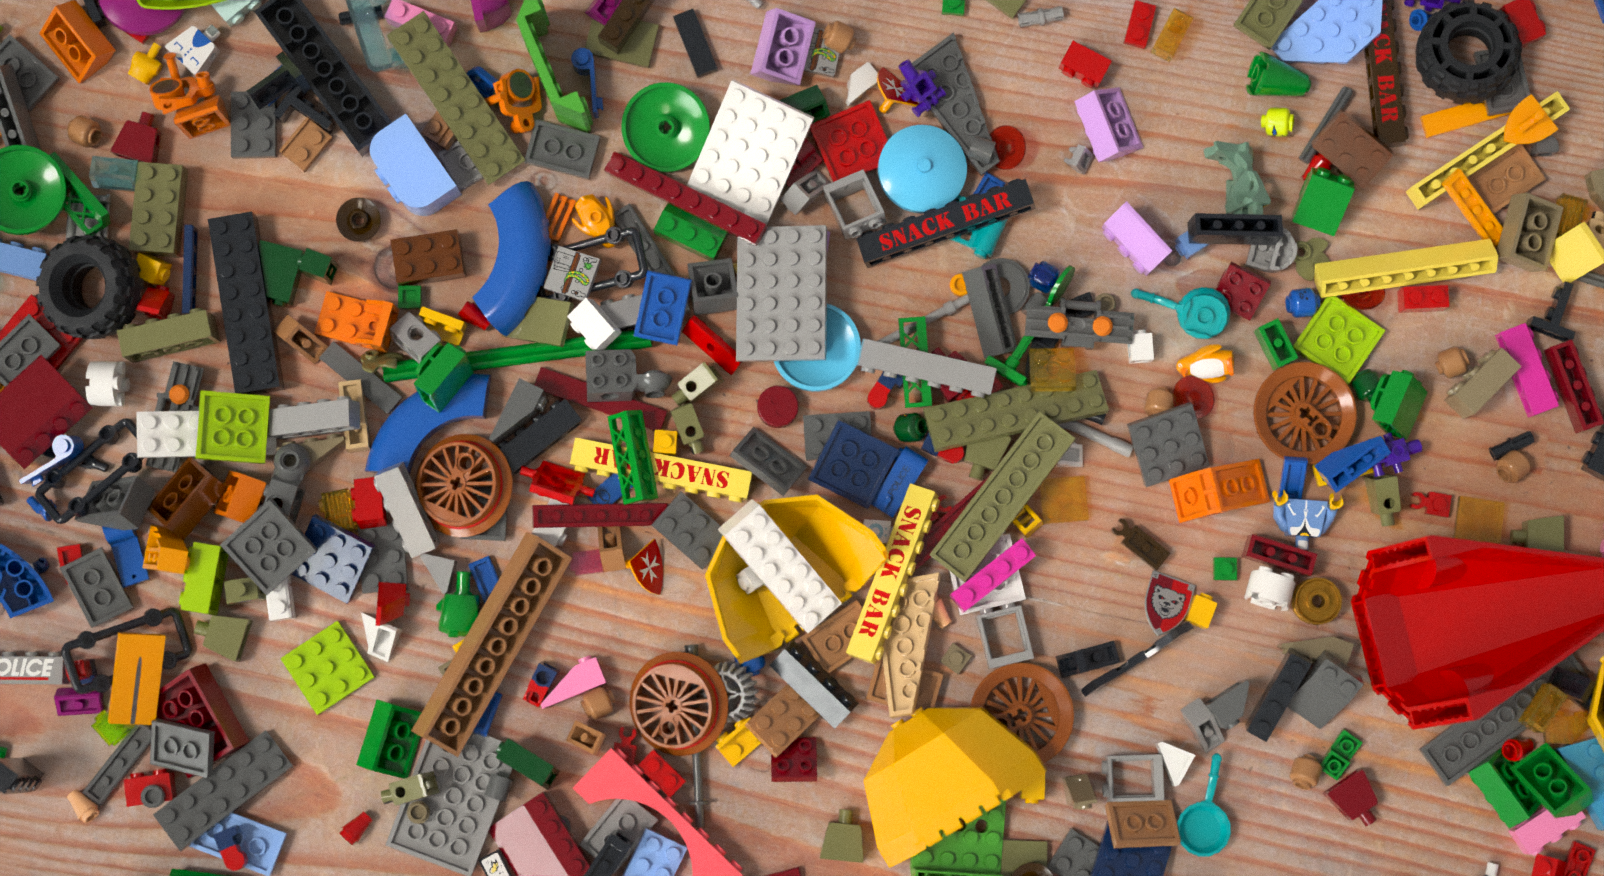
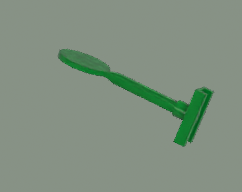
M1069 265L1062 272L1044 306H1053L1062 297L1073 278L1075 267ZM1023 336L1011 356L1009 355L1005 363L988 355L984 363L986 366L997 368L996 373L1020 387L1026 386L1029 382L1028 379L1016 369L1034 337Z

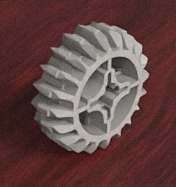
M726 661L724 663H717L713 668L720 677L722 676L728 694L729 710L727 722H739L743 718L748 717L751 711L756 708L754 703L758 702L759 699L755 694L760 690L755 689L754 685L758 681H752L753 673H746L747 667H740V664L737 662ZM701 690L699 694L704 695L706 698L705 690ZM739 696H741V702L737 708V703H739Z

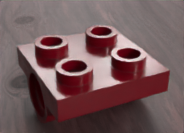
M806 138L785 183L788 188L823 162L822 157Z
M1231 261L1221 276L1215 290L1221 292L1228 300L1231 312L1250 321L1268 290L1271 281Z
M796 738L777 758L771 754V782H817L816 738Z

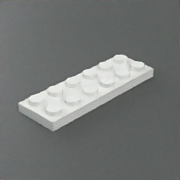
M199 411L136 412L137 458L195 457ZM268 417L266 456H275L276 438L269 436Z

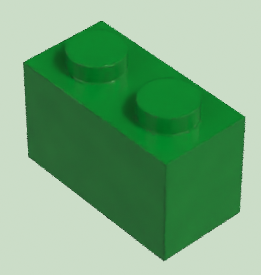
M1279 318L1253 331L1273 371L1298 359Z

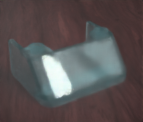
M345 0L367 67L373 72L407 68L395 48H387L374 9L385 4L387 0Z

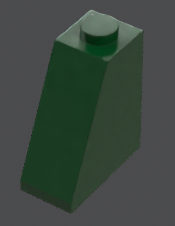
M260 240L259 250L266 295L273 301V305L285 307L288 304L293 306L302 274L298 269L299 265L297 263L300 254L305 252Z
M507 738L506 742L502 741L496 749V758L547 790H549L560 772L556 767Z

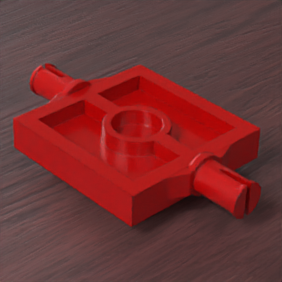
M543 460L541 465L535 470L522 466L520 470V475L532 478L529 492L536 493L539 496H545L558 500L561 503L573 505L575 498L580 493L592 498L595 494L596 488L583 485L585 473L574 471L570 468Z

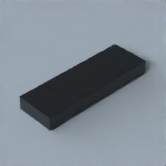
M694 9L673 16L697 78L717 71L718 68Z

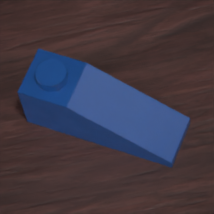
M1378 436L1332 452L1314 466L1323 481L1337 493L1391 452L1383 438Z

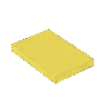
M1584 221L1555 239L1549 262L1562 282L1571 283L1604 263V249Z

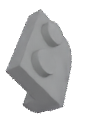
M1283 228L1284 236L1276 245H1250L1245 266L1267 273L1280 272L1294 261L1297 255V243H1295L1291 233Z

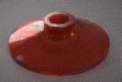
M1003 125L994 129L990 136L992 141L996 142L995 150L999 158V164L995 167L1002 170L1015 168L1022 162L1026 153V141L1023 134L1016 127L1010 125ZM1009 144H1011V150H1010V151L1008 150V145H1009Z
M1385 289L1340 295V297L1349 307L1368 310L1379 306L1384 301Z
M1192 375L1183 377L1173 388L1172 394L1175 407L1190 402L1189 396L1193 400L1192 405L1196 419H1201L1212 411L1215 402L1214 393L1211 386L1201 378Z

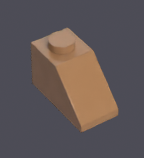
M289 315L274 330L278 336L313 364L317 363L319 357L328 348L326 344Z
M597 527L603 572L626 569L621 527Z
M575 720L566 741L598 756L608 734Z

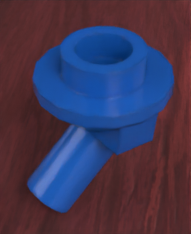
M1422 9L1414 10L1409 16L1411 28L1415 31H1421L1429 17L1433 14L1427 15L1426 10Z
M30 496L26 500L30 507L37 514H41L46 521L50 522L52 520L34 496Z

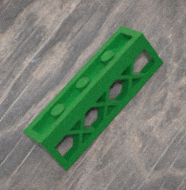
M56 152L51 153L49 156L59 165L65 177L66 186L70 190V196L66 197L65 201L68 202V205L65 203L64 211L85 235H94L110 225L109 212ZM72 203L82 204L84 206L83 212L72 211ZM85 218L96 219L98 224L88 229L85 225Z
M925 316L898 318L900 347L906 348L912 342L918 351L928 353ZM915 322L916 333L911 338L904 332L903 323ZM904 336L909 340L906 344ZM902 376L905 408L932 406L931 386H927L928 381L919 379L920 387L917 383L910 382L912 386L908 390V381H905L906 376ZM916 387L920 391L921 402L909 403V393Z
M626 410L607 416L624 505L657 499L658 492L642 410ZM620 418L623 426L621 431L618 430L616 422ZM623 441L626 443L627 447L625 453L622 452L621 444ZM627 463L630 465L631 472L629 475L626 473L625 466ZM631 485L634 487L636 495L633 498L630 497L629 492Z

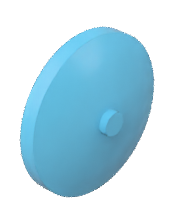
M930 125L909 126L895 133L885 144L878 161V177L886 196L898 207L913 213L924 214L929 209L936 208L938 210L944 208L947 203L954 201L960 194L967 176L966 158L959 143L946 131Z
M827 304L826 360L773 361L775 367L788 383L801 390L821 392L833 389L845 382L857 366L861 349L858 330L845 312L836 306Z

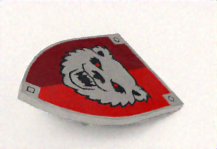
M1153 570L1146 591L1144 606L1149 625L1156 636H1160L1172 631L1184 620L1188 613L1196 585Z

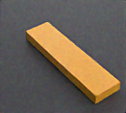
M1469 102L1420 117L1425 136L1429 138L1507 116L1511 112L1487 116L1484 102L1474 105Z
M1456 169L1441 184L1482 240L1491 239L1495 248L1499 244L1503 227L1463 171Z

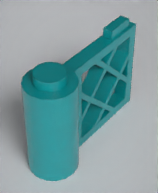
M958 195L955 200L961 202L966 200V197ZM1008 219L972 231L969 241L960 238V236L949 240L974 250L973 254L979 258L986 259V257H992Z

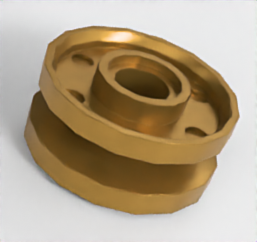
M1315 577L1303 580L1295 587L1291 606L1299 620L1307 624L1322 625L1331 622L1338 616L1342 607V597L1339 589L1333 582L1326 578ZM1315 595L1321 599V604L1317 608L1312 604V598Z

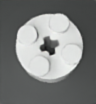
M92 361L89 363L86 379H90V386H86V397L90 405L124 406L125 391L128 392L130 388V380L125 378L126 364L124 361Z
M1259 566V570L1251 571L1244 598L1246 600L1251 598V603L1264 608L1275 610L1276 606H1281V611L1289 610L1296 584L1293 581L1294 576L1288 573H1281V575L1272 573L1273 570L1265 566Z

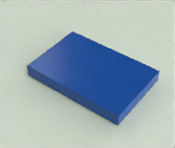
M648 270L633 336L677 346L692 279Z

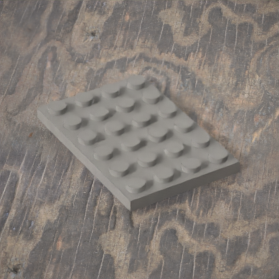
M827 226L767 227L757 246L737 237L736 361L826 360Z
M472 733L461 753L456 757L426 740L412 776L434 771L440 793L415 800L425 802L430 808L428 820L421 824L411 822L407 816L409 805L415 801L401 804L385 845L465 876H472L500 804V800L484 795L491 773L510 778L513 768L496 758V749L502 741L488 735L484 737Z

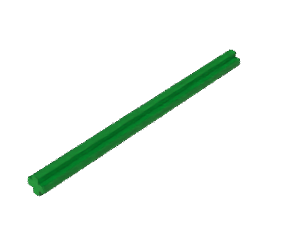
M634 330L621 331L622 333L604 350L652 347L651 340L634 337ZM583 336L566 339L564 347L530 343L467 352L466 357L471 361L470 366L475 371L585 356L586 351H595L596 349L592 350L585 343L584 340L586 338ZM414 359L397 361L396 369L382 367L384 381L392 382L418 378L416 369L419 364Z

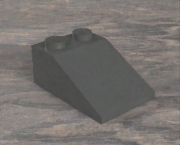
M519 378L489 440L498 446L535 418L540 411L543 412L549 401L546 392Z
M138 476L120 478L88 504L89 511L87 515L75 517V520L77 522L119 530L139 529L143 523L144 515L152 503L156 490ZM103 480L92 481L87 493L94 489Z
M1324 650L1307 671L1287 707L1321 729L1364 685L1362 677Z

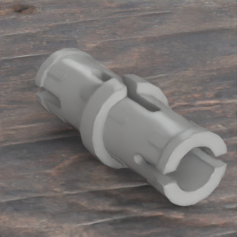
M1062 6L1049 9L1037 8L1036 11L1018 13L1020 28L1037 24L1042 26L1048 22L1064 20Z

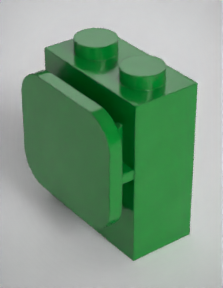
M1312 167L1300 190L1298 201L1292 212V222L1335 236L1355 190L1352 179L1345 175L1336 176L1331 174L1328 169L1318 167V169Z
M437 343L416 369L418 379L414 382V386L422 402L438 413H441L474 373L470 366L471 361L466 357L467 352L460 346L456 345L454 347L450 343H447L445 346Z
M1393 370L1391 375L1385 373L1381 376L1372 396L1371 409L1374 411L1372 420L1386 434L1392 432L1393 437L1408 440L1428 392L1422 386V382L1416 380L1413 373L1402 370V372Z

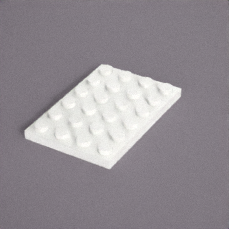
M733 79L687 186L767 225L815 117Z

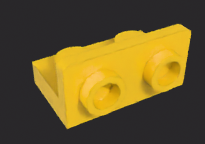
M422 306L419 315L424 321L425 326L430 331H436L441 340L459 346L467 328L465 322Z
M751 717L747 720L743 718V720L734 724L736 729L728 734L726 731L716 739L719 744L715 747L732 767L761 744L745 726Z

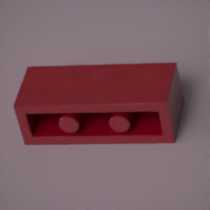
M1251 534L1247 536L1242 558L1308 577L1312 575L1317 554Z

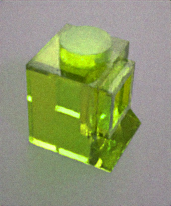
M103 710L94 718L96 722L91 726L109 746H115L132 728H125L126 724H109V713Z

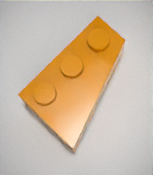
M151 524L142 568L166 573L184 574V571L189 568L190 557H188V550L183 539L165 526Z

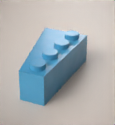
M1593 736L1553 747L1552 749L1592 790L1594 802L1585 809L1597 829L1604 831V751L1598 740Z

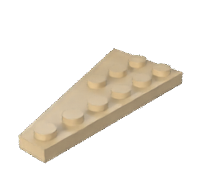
M939 572L907 579V592L904 597L901 596L898 603L900 605L899 613L896 618L893 617L890 625L892 626L890 637L885 639L882 646L884 648L883 664L891 718L914 715L941 578Z

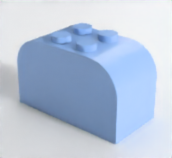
M406 114L373 137L370 144V155L378 167L374 171L385 186L390 184L387 189L397 204L402 202L407 210L415 215L429 216L462 195Z

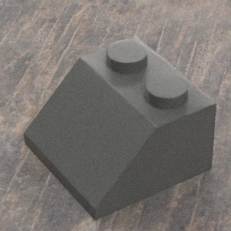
M732 258L687 264L689 279H692L690 294L694 315L737 310L738 292Z
M1247 680L1236 682L1204 703L1214 715L1219 728L1231 729L1240 723L1238 719L1244 714L1249 689V682Z

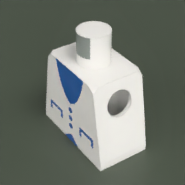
M212 24L203 33L195 26H191L170 41L165 48L169 52L176 53L175 58L192 74L196 75L198 72L207 71L219 54L220 50L212 42L221 33Z

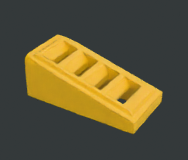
M1027 504L1012 522L1026 538L1030 537L1043 525L1042 520ZM1027 512L1028 515L1019 522L1017 519ZM1031 519L1034 520L1028 527H1026V528L1023 527V526L1026 525Z

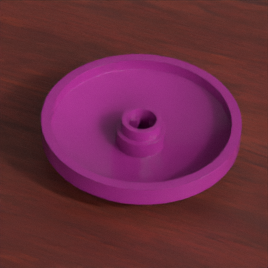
M99 0L105 17L115 27L124 32L141 36L158 34L171 28L179 21L186 10L146 9L141 7L136 0Z

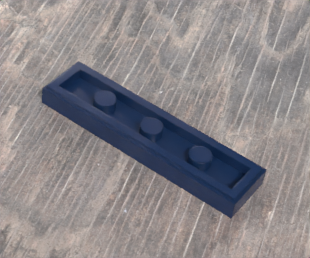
M184 225L182 314L184 315L189 314L190 310L196 308L198 229L193 225Z

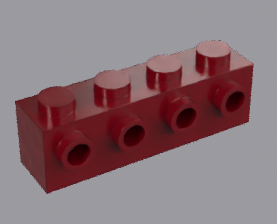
M1573 340L1544 350L1575 434L1604 424L1602 411L1597 405L1595 393L1588 382L1586 370L1581 364L1579 352Z

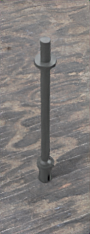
M684 645L685 652L699 656V645ZM692 683L689 693L696 689L698 685ZM698 693L689 698V700L698 699ZM699 704L690 705L691 707L699 708ZM691 713L692 715H694L696 718L699 719V715H698V714ZM691 723L693 730L698 735L700 729ZM700 751L692 754L694 801H690L689 805H695L696 827H705L704 804H709V801L703 800Z

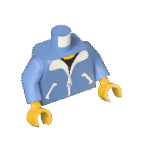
M1276 490L1272 492L1275 500L1273 518L1276 524L1284 532L1285 536L1295 537L1296 548L1308 551L1309 538H1318L1320 535L1325 534L1333 523L1338 508L1343 505L1342 495L1338 501H1333L1334 493L1329 495L1330 504H1328V501L1289 499L1285 490H1283L1281 497H1278Z

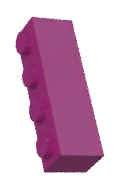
M1526 323L1496 334L1495 337L1499 347L1503 348L1521 365L1512 376V380L1527 417L1529 418L1558 407V394L1551 387L1549 382L1551 380L1550 374L1542 365V354L1534 345V335L1531 328L1527 327Z
M1021 538L949 596L964 613L1036 555L1024 539Z

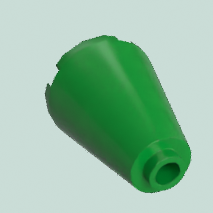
M1259 52L1260 56L1255 55L1250 64L1247 77L1251 78L1250 85L1246 84L1249 95L1303 96L1310 90L1311 80H1309L1307 74L1268 53Z

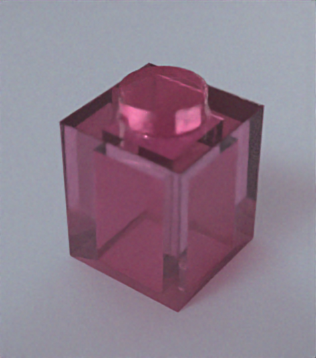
M599 549L574 552L573 558L570 561L571 572L575 571L576 576L604 573Z

